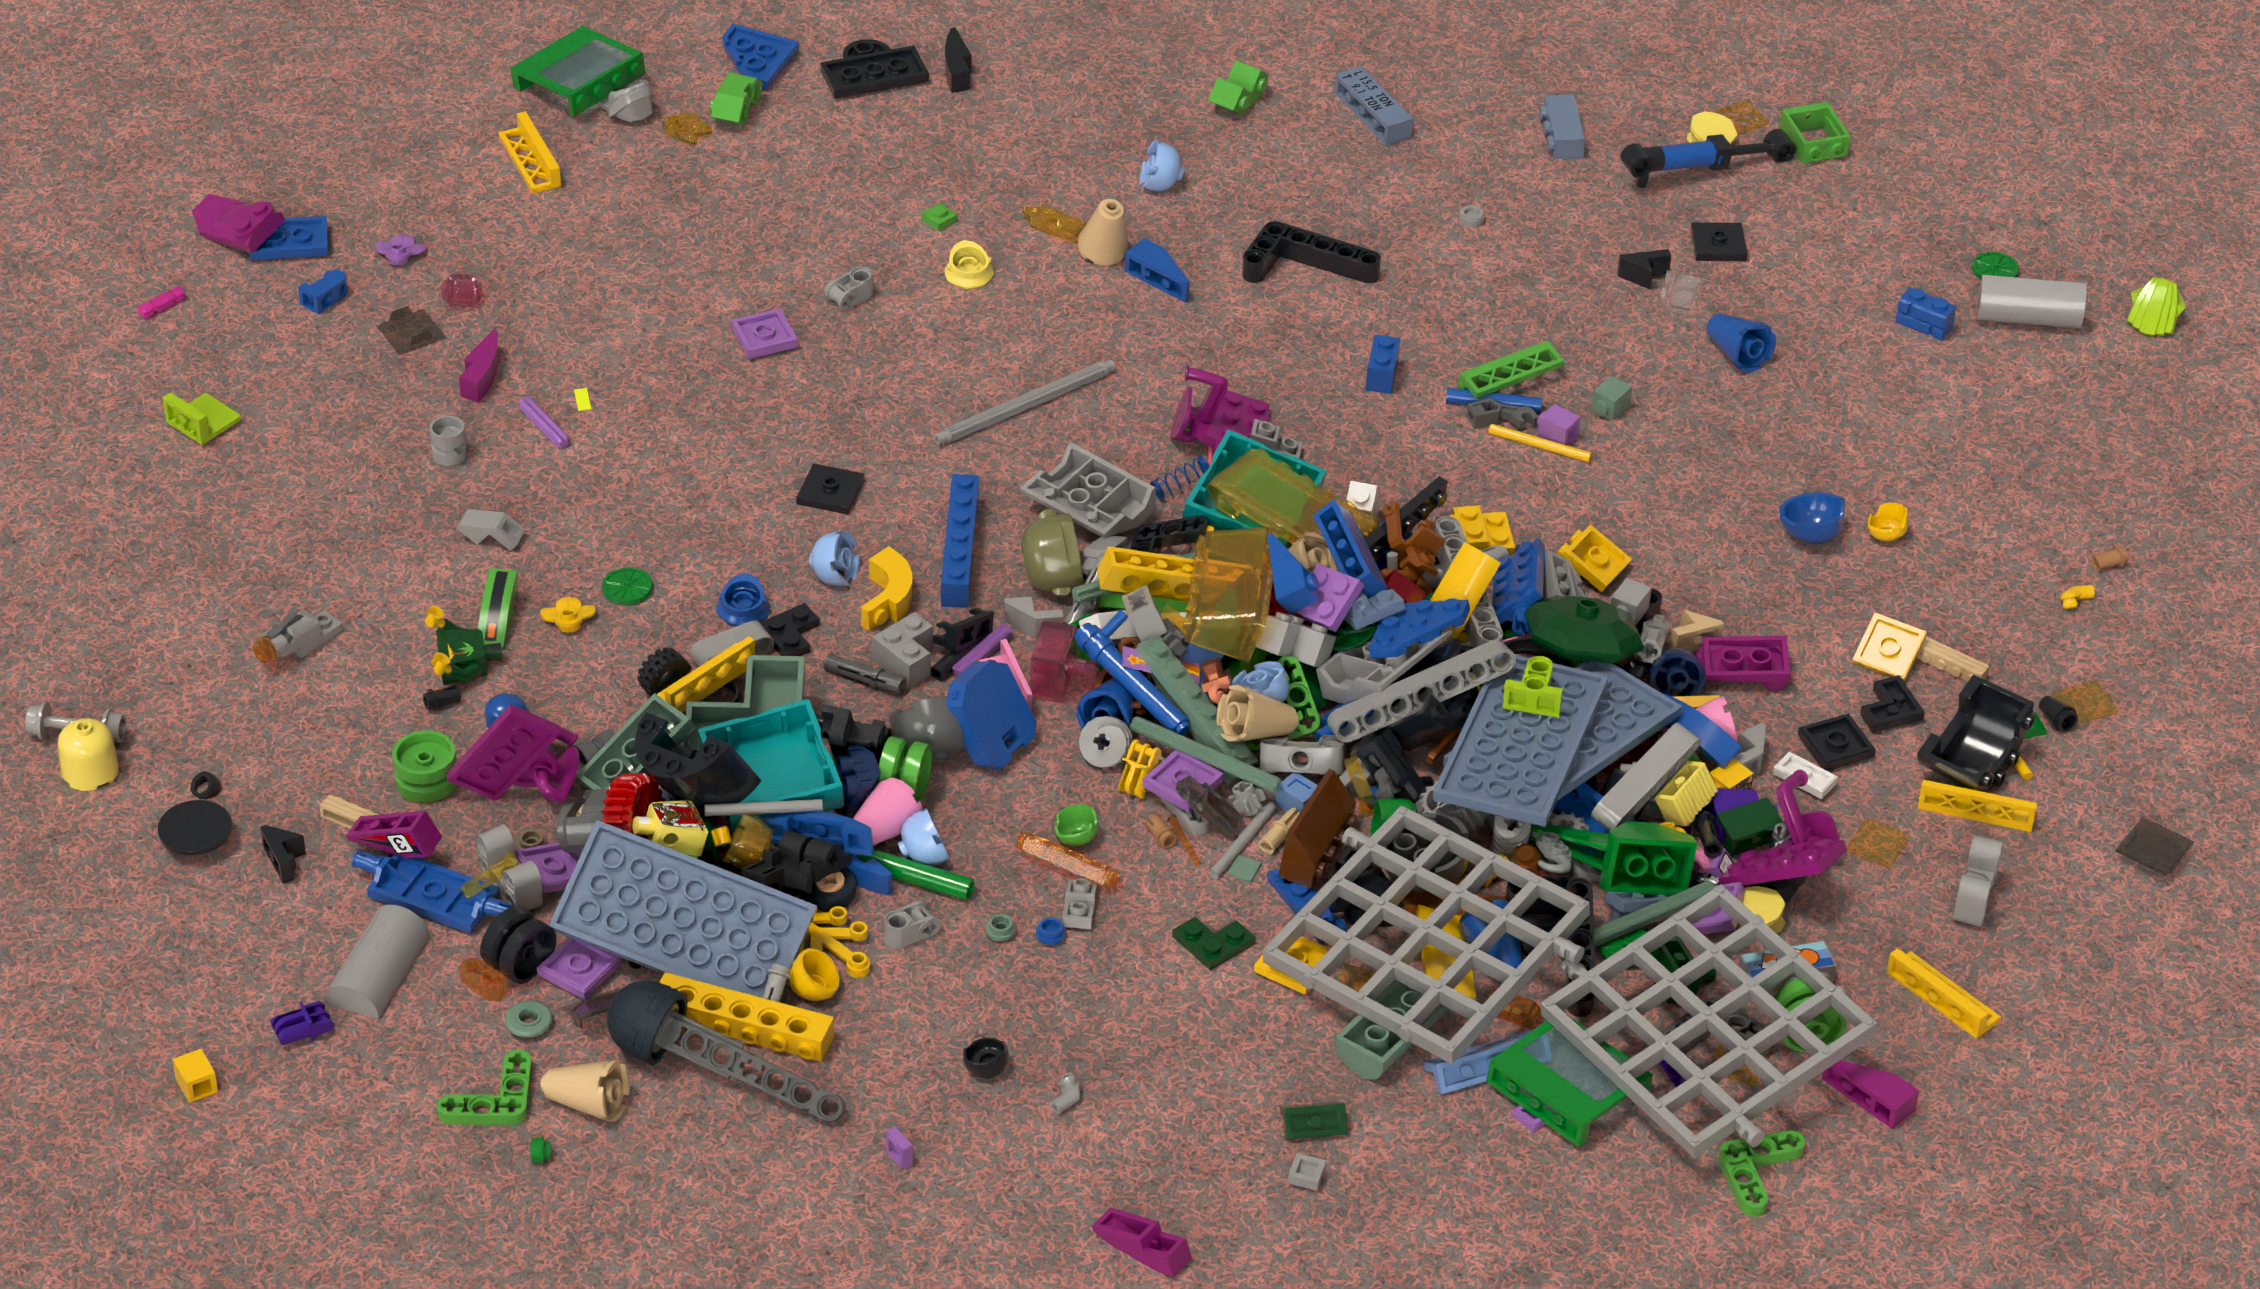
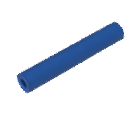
M1447 388L1446 403L1468 406L1469 403L1492 398L1500 404L1518 407L1527 406L1532 408L1535 413H1541L1542 398L1491 393L1476 399L1469 390Z

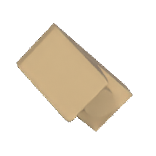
M1683 610L1679 627L1672 629L1667 649L1679 647L1688 649L1691 652L1697 651L1703 642V637H1721L1724 623L1715 618Z

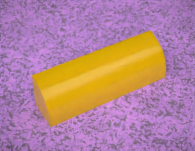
M1464 542L1430 601H1445L1451 598L1468 600L1470 611L1465 621L1466 624L1501 562ZM1465 624L1457 628H1453L1452 625L1446 627L1452 630V635L1441 644L1453 638L1457 640Z

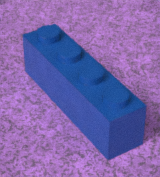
M1335 499L1315 513L1313 517L1339 571L1359 579L1365 585L1361 592L1366 595L1367 599L1376 596L1380 591L1388 589L1353 515Z

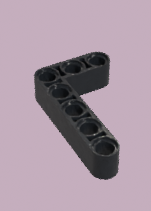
M1278 221L1268 222L1243 255L1242 277L1245 281L1251 283L1261 282L1280 257L1363 283H1374L1380 276L1381 257L1378 252Z
M1540 876L1575 895L1581 896L1582 899L1589 902L1590 915L1567 940L1584 947V955L1579 963L1583 964L1587 971L1595 967L1593 888L1591 883L1580 877ZM1508 882L1505 900L1510 902L1522 888ZM1538 897L1523 914L1565 916L1568 912ZM1565 974L1566 985H1568L1572 982V980L1569 978L1568 974ZM1590 992L1583 997L1586 1000H1578L1567 1007L1568 1012L1578 1017L1589 1015L1593 1010L1595 995Z

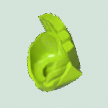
M2153 277L2144 287L2131 292L2133 306L2126 322L2132 324L2133 328L2138 329L2140 333L2145 335H2173L2177 317L2186 308L2185 302L2178 292L2176 283L2165 278Z

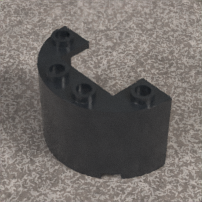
M1453 638L1437 646L1397 678V681L1399 682L1467 652V650L1461 647L1457 640ZM1452 675L1446 677L1443 684L1447 683L1451 679ZM1477 686L1442 702H1439L1431 693L1427 695L1421 711L1375 731L1374 736L1378 737L1390 728L1404 749L1410 751L1464 726L1478 697L1479 691ZM1426 687L1421 688L1417 695L1422 694Z
M1973 674L1960 692L1958 712L1940 737L1931 733L1917 752L1919 764L1976 791L1987 793L1994 786L2000 787L2006 778V771L2009 766L2014 767L2020 757L2018 750L2026 731H2029L2035 722L2036 716L2032 714L2034 702Z
M645 712L638 723L635 750L641 765L673 801L690 800L699 814H704V805L740 803L762 781L732 745L708 736L696 754L693 750L676 744L667 734L665 728L669 722L666 719Z

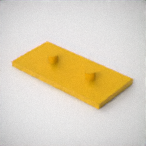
M1418 904L1416 916L1425 921L1435 909ZM1454 915L1441 930L1466 942L1458 930V927L1461 926L1459 920L1462 916ZM1429 944L1421 951L1423 973L1435 980H1438L1456 960V958ZM1471 970L1454 990L1476 1001L1473 970Z

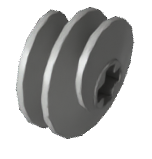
M1102 716L1089 721L1082 729L1079 738L1080 751L1084 759L1091 765L1101 768L1118 765L1123 761L1122 758L1127 756L1133 741L1131 730L1125 722L1116 717ZM1106 738V740L1110 741L1109 746L1101 743V739Z

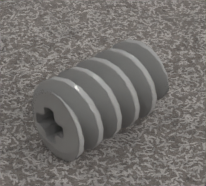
M1496 815L1490 846L1491 852L1497 855L1504 854L1513 863L1520 861L1527 851L1531 823Z

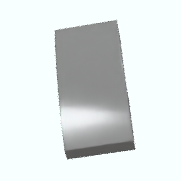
M1254 419L1250 439L1258 441L1276 452L1299 459L1302 442L1278 435L1279 426L1267 421Z
M1084 878L1068 880L1062 915V925L1064 927L1091 929L1097 882H1090Z

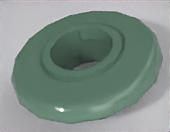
M536 1001L517 1003L505 1015V1025L508 1031L523 1038L541 1035L553 1023V1015L550 1009L543 1003ZM526 1018L536 1019L531 1023L522 1022Z

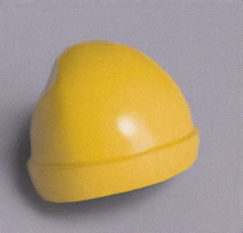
M807 948L793 961L789 971L791 976L789 984L798 996L817 1002L830 999L836 993L839 987V973L835 963L825 952L815 948Z

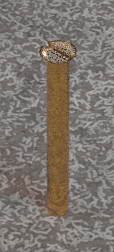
M1174 814L1170 815L1167 821L1176 830L1177 836L1195 866L1201 865V861L1177 821V816Z

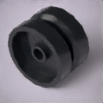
M518 906L510 907L500 913L490 923L483 935L480 945V956L485 963L496 970H500L511 981L523 984L529 982L537 975V967L554 952L556 933L553 928L543 921L536 919L533 914Z

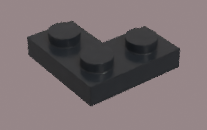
M803 603L760 623L773 638V648L781 656H802L811 652V645L801 633L820 626V618L806 603Z
M1900 675L1874 681L1873 691L1880 701L1863 705L1860 711V715L1872 733L1921 721L1925 713Z

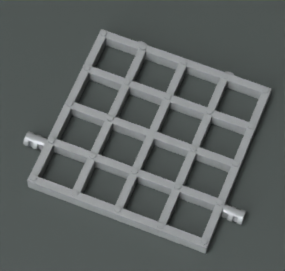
M1401 805L1371 837L1352 827L1346 829L1342 842L1358 851L1262 950L1264 963L1301 982L1305 988L1316 990L1397 1034L1404 1042L1410 1041L1453 1065L1554 953L1574 964L1580 962L1584 955V948L1567 939L1590 915V904L1581 897ZM1404 828L1432 842L1414 862L1386 849ZM1448 851L1477 865L1458 886L1430 872ZM1371 862L1399 876L1381 897L1352 883ZM1493 874L1522 888L1504 909L1475 895ZM1416 885L1444 900L1425 921L1397 906ZM1338 897L1366 911L1347 932L1319 918ZM1538 897L1568 912L1549 933L1520 918ZM1460 909L1489 923L1471 944L1441 930ZM1383 920L1411 934L1392 956L1364 942L1368 935ZM1305 931L1333 946L1314 967L1285 953ZM1505 933L1535 947L1516 969L1487 954ZM1427 944L1456 958L1438 980L1409 966V963ZM1349 956L1378 970L1358 992L1330 977ZM1473 968L1502 983L1483 1005L1454 990ZM1394 979L1423 994L1404 1016L1375 1001ZM1439 1004L1469 1019L1450 1041L1420 1026Z
M1721 884L1589 971L1586 970L1583 964H1574L1565 959L1561 964V970L1568 974L1572 982L1540 1002L1541 1015L1694 1159L1735 1131L1738 1132L1740 1137L1746 1139L1750 1146L1755 1147L1759 1145L1765 1137V1132L1757 1128V1125L1751 1121L1752 1119L1877 1035V1022L1845 995L1844 990L1840 986H1835L1767 926L1760 915H1755ZM1718 908H1721L1742 927L1714 945L1693 925ZM1678 935L1699 956L1673 973H1670L1650 953ZM1757 940L1779 960L1751 978L1730 957ZM1635 964L1656 984L1627 1002L1607 981ZM1714 968L1736 989L1708 1007L1686 986ZM1794 973L1814 990L1816 994L1789 1012L1767 990ZM1592 992L1612 1013L1584 1031L1563 1010ZM1671 997L1693 1018L1664 1036L1642 1015ZM1749 1002H1752L1773 1023L1745 1041L1723 1020ZM1832 1006L1854 1028L1827 1046L1804 1024ZM1628 1026L1649 1047L1620 1065L1599 1044ZM1708 1030L1730 1052L1701 1070L1679 1049ZM1786 1036H1790L1811 1057L1783 1075L1761 1053ZM1662 1060H1665L1687 1081L1657 1100L1635 1078ZM1743 1065H1746L1768 1086L1739 1105L1717 1083ZM1702 1094L1724 1116L1695 1135L1672 1113Z

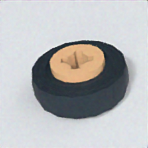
M844 867L838 873L830 874L819 882H812V892H804L807 902L817 905V908L820 910L830 911L835 906L846 907L855 898L856 880L853 873Z

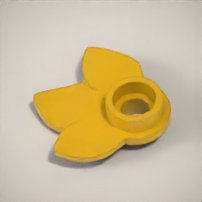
M563 597L556 602V607L540 610L542 619L547 622H555L562 632H575L579 630L583 620L594 616L596 613L594 605L582 606L580 600L575 597Z

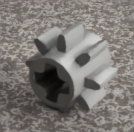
M1247 780L1237 783L1232 789L1234 795L1228 797L1236 813L1240 814L1242 812L1244 816H1252L1260 812L1263 807L1261 801L1267 799L1262 787L1260 788Z

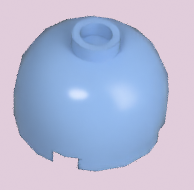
M1154 140L1146 153L1150 154L1147 162L1143 161L1140 184L1144 182L1145 184L1141 188L1155 192L1167 191L1175 184L1176 180L1180 181L1182 179L1184 167L1181 166L1179 152L1173 146Z
M837 531L823 535L817 540L810 554L809 563L819 580L830 586L850 585L848 583L850 577L855 581L859 573L860 556L854 555L853 546L858 545L850 532ZM837 570L843 571L845 576L842 577Z
M1272 661L1254 665L1255 671L1248 674L1246 670L1240 672L1231 683V685L1246 686L1283 703L1289 694L1290 687L1284 667L1279 662Z
M927 808L914 813L906 819L901 828L903 841L898 842L904 858L910 857L913 861L933 867L950 860Z

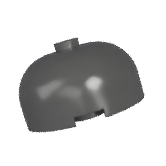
M947 696L913 702L914 707L909 708L903 713L902 710L897 709L889 717L892 736L906 739L909 748L915 741L931 744L933 763L945 762L966 749L963 744L962 728L956 717L947 708Z
M1436 810V814H1419L1469 840L1466 827L1453 815ZM1404 828L1386 849L1414 862L1432 842ZM1448 851L1430 872L1455 884L1465 873L1469 861ZM1386 870L1394 881L1399 878L1398 875ZM1417 885L1411 890L1417 893H1430Z

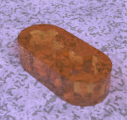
M469 958L460 964L459 974L461 982L489 1001H498L507 995V978L483 960Z
M1493 989L1492 991H1490L1484 1003L1497 989ZM1516 995L1496 1018L1532 1029L1541 1016V1009L1534 1001Z

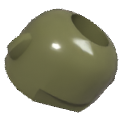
M1052 509L1042 511L1038 515V519L1031 523L1022 535L1021 547L1026 574L1030 583L1036 589L1052 593L1056 597L1065 598L1071 594L1074 587L1084 585L1071 514L1056 515Z

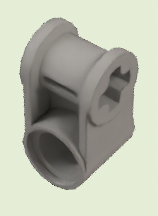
M863 266L853 268L850 272L828 283L824 290L825 297L838 303V307L842 311L853 308L855 305L873 296L872 271Z
M922 900L915 901L898 910L890 911L886 914L884 921V943L890 948L900 949L922 939H927L938 933L942 925L941 920L928 911V905Z

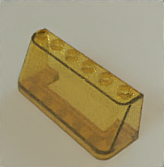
M1261 448L1257 450L1250 449L1216 475L1207 486L1214 507L1234 519L1242 513L1292 544L1308 532H1315L1323 537L1313 515L1334 499L1353 515L1364 539L1376 530L1380 524L1379 520L1372 514H1363L1350 501L1345 500L1343 502L1330 489L1318 487L1311 478L1304 474L1300 476L1293 472L1292 468L1283 461L1276 462ZM1325 540L1322 541V543L1328 548Z
M1262 527L1207 531L1204 536L1199 535L1195 546V551L1197 552L1192 566H1194L1190 577V582L1192 583L1187 594L1189 599L1185 608L1186 616L1182 629L1186 630L1184 642L1249 663L1269 612L1273 575L1267 535L1272 533L1278 539L1279 530Z

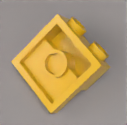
M1480 505L1453 507V513L1448 516L1454 517L1460 522L1468 544L1478 550L1499 545L1506 547L1509 555L1515 553L1516 547L1506 512L1482 513Z
M1591 524L1583 532L1578 529L1568 541L1571 545L1565 543L1556 553L1570 560L1579 577L1582 575L1601 592L1608 587L1632 560V558Z

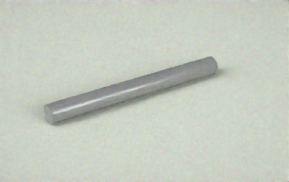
M822 799L704 805L705 816L823 810Z
M1268 801L1209 870L1208 874L1210 877L1218 879L1276 811L1277 806L1274 802Z

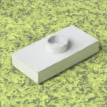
M1788 752L1774 766L1773 774L1783 780L1787 779L1796 770H1804L1808 775V782L1805 786L1799 788L1820 799L1837 784L1838 777L1791 752Z

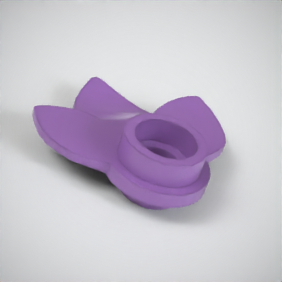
M406 234L394 236L391 242L380 241L376 243V251L385 254L388 262L393 265L406 264L409 262L411 255L422 254L427 249L426 245L414 244V238Z

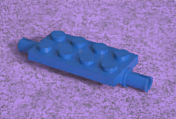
M1539 538L1533 542H1521L1522 545L1518 544L1516 553L1510 557L1504 556L1498 560L1501 564L1493 578L1492 606L1499 624L1506 620L1512 621V630L1519 635L1525 634V630L1529 631L1524 615L1525 611L1534 602L1543 597L1545 545Z
M360 849L352 857V867L365 870L374 875L372 883L367 888L368 897L390 905L407 908L417 915L470 934L484 916L490 915L496 918L507 908L515 906L514 904L498 900L500 897V887L419 858H404L398 855H393L392 858L384 855L378 857Z

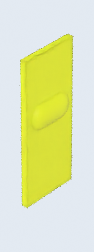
M587 388L574 389L578 411L590 410L591 404Z

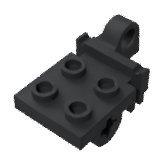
M822 704L823 727L821 736L822 738L827 736L832 755H835L836 758L846 755L848 746L861 745L875 754L879 766L885 743L892 736V729L886 727L885 721L873 719L872 724H863L853 720L851 710Z
M787 831L780 838L778 848L770 847L769 851L764 850L762 860L743 868L741 876L753 879L755 882L781 892L785 886L810 893L812 892V882H819L822 878L838 873L840 869L851 865V853L842 851L840 845L793 831Z

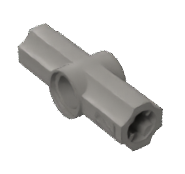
M1655 614L1654 617L1647 619L1643 623L1641 640L1644 646L1643 650L1637 653L1643 662L1653 663L1665 651L1666 640L1671 623L1666 620L1665 615Z

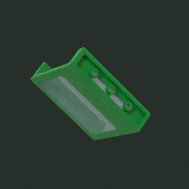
M584 26L579 27L510 68L513 88L521 92L536 83L568 98L570 115L573 117L608 97L611 91H618L646 74L642 52Z
M1572 1019L1582 1030H1587V1028ZM1545 1021L1492 1058L1486 1080L1488 1084L1522 1106L1535 1117L1541 1119L1542 1122L1578 1147L1587 1142L1590 1124L1628 1097L1548 1021ZM1605 1041L1599 1044L1620 1065L1630 1059ZM1647 1070L1635 1079L1650 1092L1653 1074Z

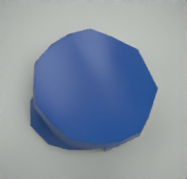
M748 573L736 575L728 581L722 593H719L716 613L729 626H739L750 621L761 622L767 618L770 609L769 602L764 595L762 584L758 578Z

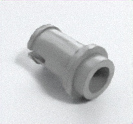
M773 964L772 968L768 969L767 973L770 975L761 998L780 1002L786 980H789L791 977L789 975V968Z

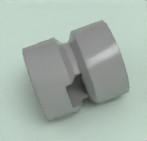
M442 416L433 420L429 428L433 460L444 466H452L464 461L467 455L463 421L454 416Z

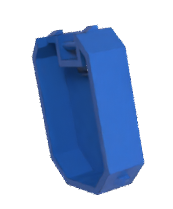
M996 660L973 662L950 683L947 695V708L956 717L962 728L963 744L974 765L999 770L1012 760L1011 754L1018 747L1026 746L1035 738L1036 719L1008 664L999 663ZM1009 738L1010 741L1005 745L1004 742Z

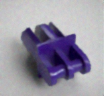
M301 1001L299 1009L275 1016L270 1020L271 1026L282 1046L308 1037L313 1042L315 1041V1036L327 1033L334 1028V1023L329 1019L330 1015L325 1010V1005L321 1001L305 1006Z

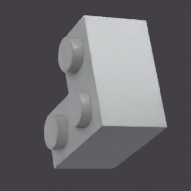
M911 613L872 637V661L888 673L906 678V687L909 689L913 688L931 676V653L929 651L933 650V626L917 613Z
M1276 612L1275 616L1265 614L1254 646L1278 656H1292L1303 663L1320 667L1329 660L1337 636L1327 633L1328 628L1319 624L1312 623L1311 627L1303 624L1305 619L1299 616Z

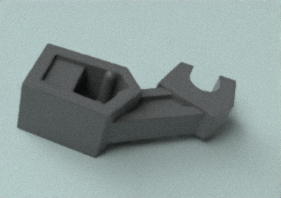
M1492 398L1472 402L1467 406L1466 417L1474 429L1487 427L1491 424L1497 425L1500 419L1509 420L1518 429H1524L1525 421H1529L1532 427L1537 426L1538 415L1532 408L1527 406L1518 407L1500 404Z
M1166 617L1163 621L1167 633L1163 634L1162 639L1174 654L1182 658L1189 651L1187 645L1191 641L1179 627Z

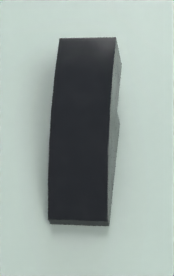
M956 27L950 29L945 44V76L951 93L970 90L971 53Z

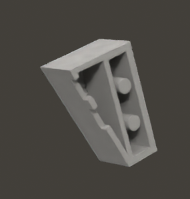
M1546 549L1543 597L1535 603L1553 596L1592 597L1588 593L1584 594L1580 588L1583 582L1570 560Z

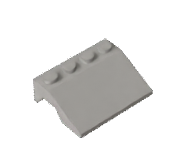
M1072 442L1068 444L1062 462L1049 474L1039 470L1020 488L1022 494L1059 514H1071L1072 521L1103 538L1138 527L1157 511L1156 489L1154 486Z
M1445 628L1440 630L1441 636L1423 645L1416 642L1406 647L1407 653L1399 657L1370 658L1368 648L1374 634L1370 640L1360 647L1348 651H1339L1316 669L1323 698L1345 704L1374 692H1381L1452 635V630Z

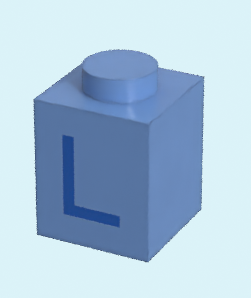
M1293 772L1282 781L1276 793L1275 804L1285 812L1291 808H1297L1298 812H1301L1318 785L1299 773Z

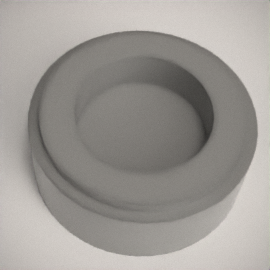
M1465 206L1459 211V221L1468 227L1480 226L1484 222V211L1478 206Z

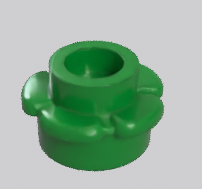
M540 1135V1138H531V1163L543 1165L544 1160H550V1141H544L543 1135Z

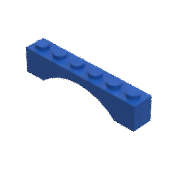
M952 474L941 577V607L969 608L973 542L979 504V475Z

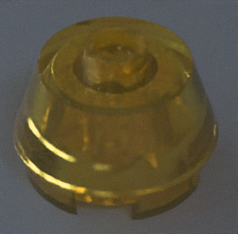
M743 813L734 829L732 842L729 844V850H726L723 862L733 865L732 869H743L762 860L763 851H769L770 847H774V844L770 843L774 830L757 815L750 816Z

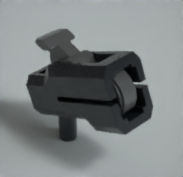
M1390 728L1355 752L1379 785V789L1376 791V799L1403 798L1411 800L1415 804L1419 801L1421 793L1426 791L1425 787H1431L1434 784L1431 776L1419 777L1404 756L1403 745Z

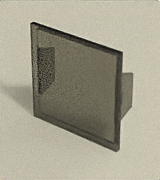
M409 306L392 311L388 322L376 326L399 355L447 339L424 309L412 312Z
M2142 817L2116 848L2115 852L2164 876H2168L2179 865L2183 856L2193 846L2194 841Z
M617 988L562 1008L571 1014L575 1025L582 1029L581 1019L608 1011L611 1001L621 989Z

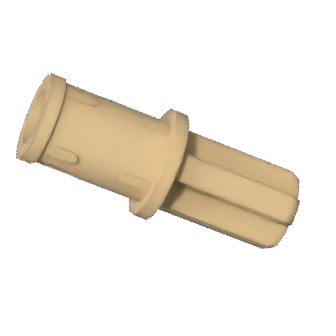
M1291 808L1279 821L1272 822L1270 830L1258 841V846L1262 851L1272 854L1281 842L1286 840L1288 830L1300 813L1297 808Z

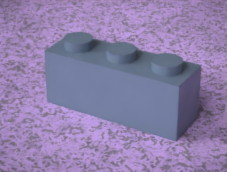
M1574 94L1545 95L1544 105H1540L1539 115L1540 120H1544L1543 133L1548 135L1547 150H1552L1553 159L1583 158L1585 136Z

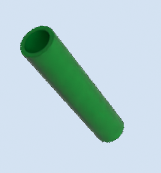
M875 849L872 856L859 855V859L863 863L872 858L877 860L892 873V879L965 901L969 900L974 890V878Z

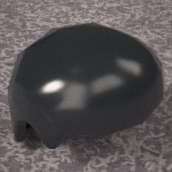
M983 1037L973 1041L967 1048L963 1049L965 1067L977 1078L989 1079L998 1076L1005 1070L1008 1064L1009 1053L1007 1045L1004 1041L996 1038Z

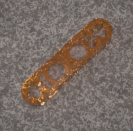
M1025 831L1019 833L1015 845L1018 849L1100 885L1111 888L1116 887L1120 875L1118 870L1036 834Z

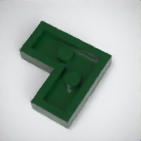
M1193 917L1172 930V937L1209 970L1214 969L1255 945L1256 937L1237 920L1213 933L1201 921Z

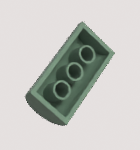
M654 693L577 773L576 778L587 790L610 789L611 782H614V779L621 774L643 773L651 776L639 762L635 750L638 723L645 712L666 719L669 724L665 731L678 745L696 729L690 718Z
M1395 980L1375 1001L1404 1016L1423 994ZM1439 1004L1420 1026L1429 1030L1450 1009ZM1360 1014L1334 1037L1335 1049L1341 1061L1348 1069L1368 1080L1379 1078L1414 1045L1410 1041L1404 1042L1397 1034Z

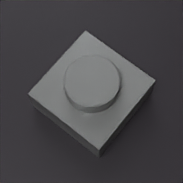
M1296 1153L1288 1175V1184L1318 1191L1326 1169V1160Z

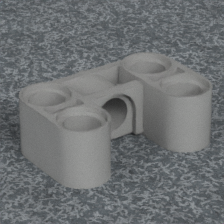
M1289 735L1261 738L1260 770L1269 773L1298 772L1325 775L1328 769H1331L1339 775L1343 773L1345 768L1346 742L1340 741L1335 735L1321 736L1318 742L1289 741ZM1304 752L1309 760L1304 763L1298 762L1294 757V753Z
M502 824L477 834L476 850L479 868L483 876L492 885L500 887V896L504 902L514 904L527 911L542 906L543 894L539 870L532 860L520 864L515 858L514 841L507 826Z
M1974 835L1966 873L1962 875L1953 914L1954 921L1982 927L1990 891L1994 886L2003 841Z

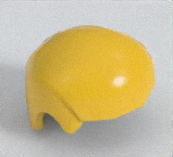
M1898 503L1881 504L1876 515L1869 514L1867 525L1869 533L1880 541L1890 542L1899 539L1908 530V509L1903 504Z

